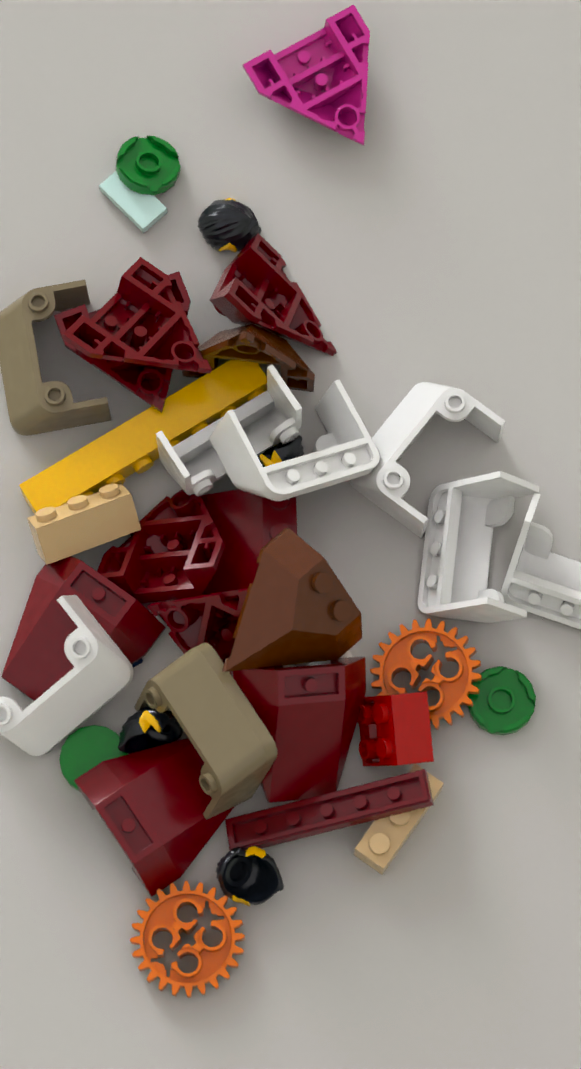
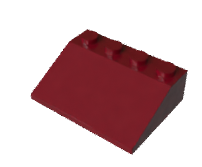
M240 489L201 495L225 544L218 568L202 595L248 588L250 583L253 584L259 566L257 559L260 549L285 528H290L297 534L296 497L283 501H273Z

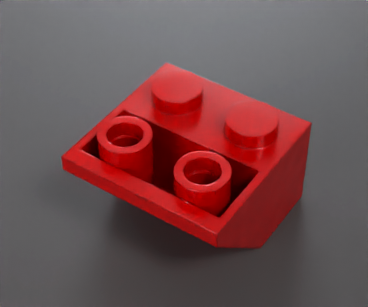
M427 692L364 697L357 720L361 740L359 742V754L362 758L363 766H398L434 761Z

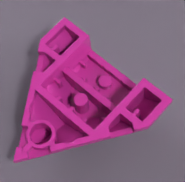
M354 4L326 19L324 28L286 49L276 54H273L270 49L243 64L242 67L258 94L364 145L370 31Z

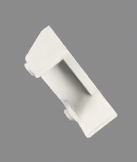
M271 364L267 367V390L233 410L257 456L280 442L287 444L294 440L300 434L298 429L302 425V407L274 365ZM223 417L173 447L162 430L156 433L160 462L187 495L195 494L196 496H201L213 487L214 482L227 475L209 439Z
M340 379L332 383L315 407L328 434L322 435L317 439L313 447V453L273 465L262 466L233 409L225 413L209 439L235 487L273 501H283L365 476L373 471L380 460L378 449Z
M421 382L415 385L372 437L380 455L379 463L368 475L349 480L350 485L356 491L420 538L425 534L428 518L402 499L410 487V475L404 467L397 463L436 414L450 422H459L465 419L497 443L502 437L505 425L504 419L464 390L430 382Z
M497 471L440 484L433 490L428 504V521L425 531L418 594V607L422 613L434 617L482 623H495L527 617V610L504 603L502 593L494 589H487L493 527L504 525L512 517L516 497L534 494V492L539 493L540 486L503 471Z
M534 492L501 593L507 604L581 630V562L550 552L553 545L552 533L545 526L532 522L541 495Z
M63 595L57 599L58 603L78 626L67 637L64 644L65 655L74 668L24 710L13 698L7 696L0 697V734L32 756H40L50 752L124 690L133 679L134 670L132 664L77 595Z

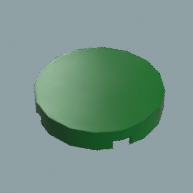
M147 135V138L132 137L122 144L117 153L116 172L120 181L135 192L146 195L164 193L174 186L179 177V156L176 149L167 141L156 136Z
M497 666L484 670L480 673L482 680L472 682V685L479 689V694L468 695L474 704L473 707L467 706L470 717L479 728L490 734L508 735L518 732L529 722L534 713L536 696L532 684L524 674L507 667Z
M91 725L79 728L69 735L61 748L59 761L62 774L71 787L81 792L74 782L75 779L102 761L128 754L118 749L120 736L107 727Z

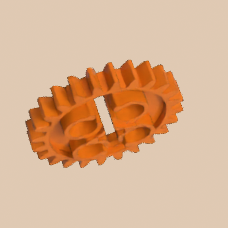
M427 618L425 627L420 628L415 619L412 623V630L408 631L403 624H400V636L397 637L392 632L388 633L392 641L390 645L381 642L378 644L384 654L383 656L373 655L372 657L374 661L380 664V667L370 669L372 675L379 677L378 680L371 683V687L373 689H382L377 696L407 693L405 688H399L393 684L395 675L405 671L411 674L409 685L412 689H415L421 681L418 672L421 669L427 671L434 658L431 654L423 659L414 658L412 656L413 648L417 644L425 643L431 647L432 652L437 651V636H440V641L443 642L444 647H457V650L446 652L445 658L447 662L457 663L459 671L454 677H444L441 674L442 662L437 660L431 668L434 678L432 680L424 679L418 689L419 692L435 690L440 693L439 702L434 706H429L430 722L432 721L435 729L439 730L440 720L443 718L449 725L453 724L451 714L454 712L458 716L464 717L461 709L463 704L473 707L474 704L468 695L479 694L480 692L476 686L472 685V682L482 680V675L473 672L474 669L481 666L480 660H470L477 651L475 647L464 648L469 641L467 636L456 639L458 634L457 627H453L447 633L445 632L446 625L444 621H441L436 629L433 628L431 619Z
M188 881L184 882L182 891H178L176 886L170 883V894L165 895L162 890L157 889L159 898L157 902L149 898L145 899L150 908L149 911L137 910V914L143 919V922L132 923L131 926L132 929L140 932V936L130 938L131 944L140 945V949L134 951L132 956L133 958H144L138 969L140 972L150 969L151 972L147 977V981L151 983L159 978L158 989L160 991H163L169 984L172 985V995L175 997L180 988H185L188 998H191L193 988L198 987L202 995H205L206 984L210 983L216 990L219 989L216 978L221 976L229 980L230 976L226 968L228 966L232 968L239 967V964L232 957L233 955H243L244 953L242 948L235 945L236 942L245 940L244 934L235 933V930L240 928L243 922L242 920L231 919L236 914L237 908L225 909L228 897L225 895L216 900L217 890L215 887L205 894L203 893L202 882H199L195 891L190 890ZM205 902H209L211 914L217 915V917H224V919L211 921V929L218 930L223 935L222 942L216 947L205 945L203 936L206 933V929L202 926L193 936L195 944L191 946L187 943L177 953L180 959L187 955L194 956L198 960L196 970L192 973H184L180 971L177 962H172L170 976L167 977V970H165L164 964L151 961V959L163 958L165 956L164 949L154 946V936L161 931L169 932L173 937L169 948L173 952L182 943L180 934L184 932L189 935L199 925L196 919L188 923L180 921L177 917L180 908L187 905L192 906L197 910L198 917H202L204 915Z

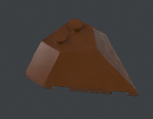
M254 324L221 331L198 347L203 359L208 360L212 370L217 368L219 358L280 365L281 377L289 389L314 392V373L287 340ZM182 370V374L185 377L200 378L207 374Z
M285 528L260 549L257 559L259 566L253 584H249L233 634L235 642L230 657L225 660L222 671L228 672L338 660L362 639L361 612L325 558L290 528Z

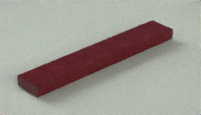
M425 769L225 819L229 851L235 847L248 849L251 846L265 848L433 806L428 773Z

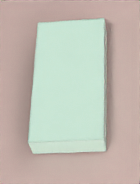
M116 171L99 185L100 191L143 233L167 213V208L154 195L140 194L129 189L120 181Z

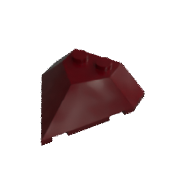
M257 233L224 270L210 298L215 309L235 324L244 326L254 324L277 336L331 356L337 353L332 342H327L323 338L322 331L319 328L322 325L297 282H291L285 275L283 268L287 265L282 256Z
M142 257L121 276L117 293L91 319L82 315L62 335L63 340L91 358L211 374L212 371L208 360H204L198 348L200 343L180 301L177 302L172 293V283L168 275Z
M178 271L169 274L168 277L172 283V293L176 301H180L187 316L191 300ZM84 304L55 314L54 318L61 337L82 315L91 319L99 310L88 313ZM63 340L66 348L161 413L163 412L173 369L91 358Z
M182 489L175 493L172 498L166 496L139 521L141 530L131 533V537L120 547L112 546L107 550L97 570L98 573L123 589L140 603L200 596L218 568L225 544L202 496H196L195 494L187 495Z
M248 588L152 603L147 607L155 617L160 615L171 629L168 634L184 654L193 647L202 643H208L214 648L222 662L225 663L226 658L230 657L235 642L233 634Z

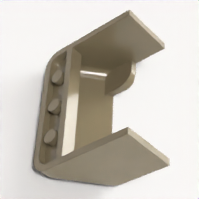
M85 280L32 289L0 311V367L9 419L12 428L20 435L30 436L112 421L107 397L74 403L72 392L65 383L61 381L42 383L32 323L49 319L55 311L75 308L84 304L86 306L90 305Z
M202 643L191 648L148 680L134 708L136 711H139L142 708L150 707L160 713L170 709L204 761L199 783L202 790L212 798L203 813L206 820L253 797L277 758V747L271 734L230 672L222 671L224 663L214 648L208 643Z

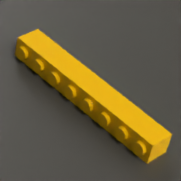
M229 360L212 370L211 374L200 377L168 396L162 413L151 406L21 483L19 487L22 495L35 514L38 510L45 507L55 508L64 505L72 497L78 495L88 496L99 492V489L107 484H124L125 478L135 472L141 474L149 470L154 465L153 461L159 458L156 433L162 430L171 446H175L223 417L228 410H235L267 390V376L258 363Z

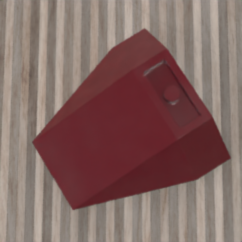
M70 556L48 565L45 564L36 576L1 677L35 701L74 668L65 655L64 644L67 637L78 626L57 601L63 595H77L131 664H134L148 653L166 627L137 599L83 561Z
M365 657L339 658L338 660H330L331 664L285 668L265 667L231 671L232 677L271 734L277 747V758L261 782L267 802L303 800L337 791L360 714V705L363 703L366 693Z
M189 738L102 761L74 780L91 808L97 811L133 865L132 870L150 897L157 894V889L163 890L183 875L234 808L232 807L208 820L204 817L203 813L212 798L200 786L199 777L201 776V768L204 765V761Z

